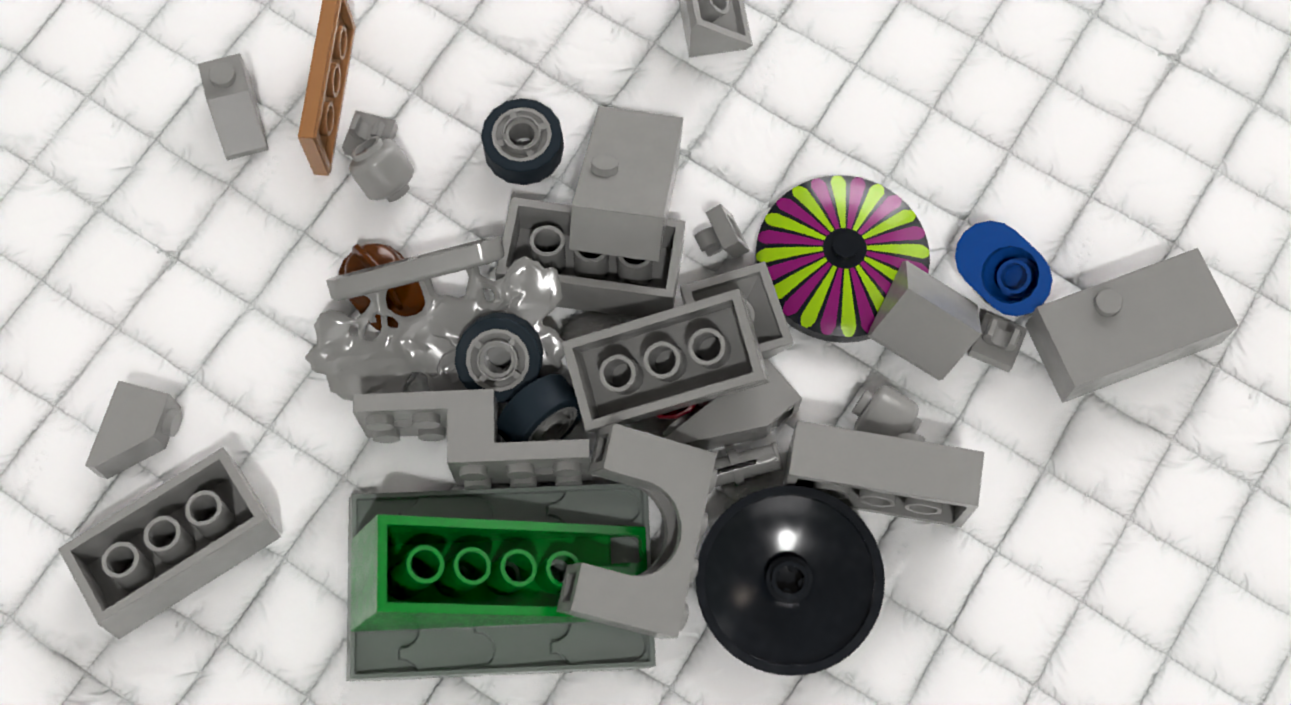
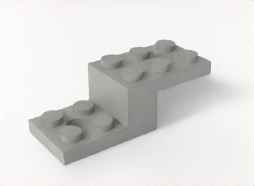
M494 389L353 394V414L367 438H373L375 442L394 443L400 441V436H418V439L423 441H440L445 439V435H447V464L456 485L464 486V490L491 489V485L510 484V488L537 487V483L555 482V486L583 485V481H592V475L588 474L591 463L589 439L501 443V435L498 433L497 420L501 413Z

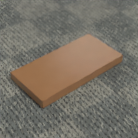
M322 0L298 133V139L314 175L329 176L332 169L356 29L347 0Z

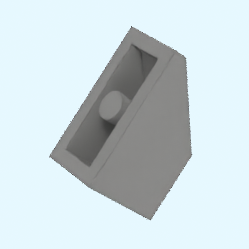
M240 53L199 63L198 67L206 101L227 161L269 150L252 79Z
M118 380L85 466L99 477L109 479L166 449L170 436L174 437L179 431L182 422L181 406L168 393Z

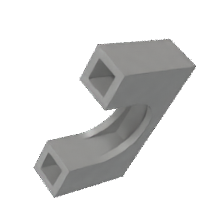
M616 423L598 429L588 474L626 484L646 493L655 502L662 515L665 530L664 543L656 561L647 570L636 576L582 562L567 565L556 612L660 639L678 638L679 631H682L685 627L689 615V607L685 603L688 588L694 582L698 572L699 562L695 557L698 541L703 537L708 525V514L705 512L708 494L713 491L717 481L718 471L714 467L717 453Z

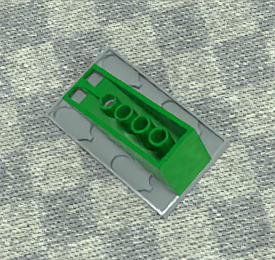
M622 483L352 494L349 498L346 681L572 673L575 671L633 670L656 666L655 637L556 612L567 565L582 562L632 576L639 575L651 566L648 495L638 488Z

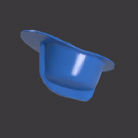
M995 221L976 223L964 231L956 246L955 260L957 269L964 280L983 299L1002 314L1016 317L1031 314L1036 307L1044 304L1051 291L1053 281L1051 269L1044 257L1026 239L1005 223Z

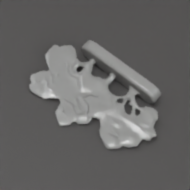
M495 236L327 279L326 282L333 300L341 301L364 295L371 302L366 311L357 319L348 317L344 312L334 310L321 313L314 324L317 344L309 351L305 359L311 364L314 372L326 375L330 391L336 393L344 400L353 401V394L404 392L406 383L412 373L426 375L428 387L432 391L468 390L460 381L455 367L456 346L464 331L478 318L498 312L514 314L527 321L538 333L543 347V361L537 378L556 374L562 366L561 359L565 356L561 344L564 340L555 329L543 325V319L563 299L558 271L553 267L544 269L538 261L524 256L515 260L505 276L496 281L482 276L479 266L496 262L504 257L501 237ZM463 270L467 271L469 280L465 296L457 298L449 295L441 296L435 293L431 278ZM419 282L425 300V305L421 312L416 315L403 317L387 308L386 293L388 289ZM482 289H490L494 293L495 299L493 302L486 301ZM378 314L381 316L382 328L375 340L367 341L364 336L368 321L370 324L377 322L375 315ZM393 317L398 322V328L388 326L387 318ZM358 323L359 331L357 335L351 336L349 332L350 326ZM494 347L488 350V357L493 365L505 367L511 364V357L506 349Z

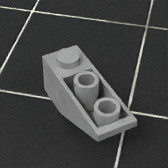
M766 358L764 363L770 383L699 403L698 408L700 410L688 420L684 417L678 418L665 429L663 435L666 439L704 450L762 439L798 412L802 397Z

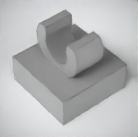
M355 110L342 145L344 154L351 156L352 151L359 144L374 136H379L381 139L388 138L394 140L398 130L396 121Z
M719 204L705 212L712 227L706 228L694 235L702 252L705 251L707 256L710 257L724 250L734 259H737L750 251L733 215Z
M986 312L980 324L982 335L971 346L968 356L1010 372L1028 329Z

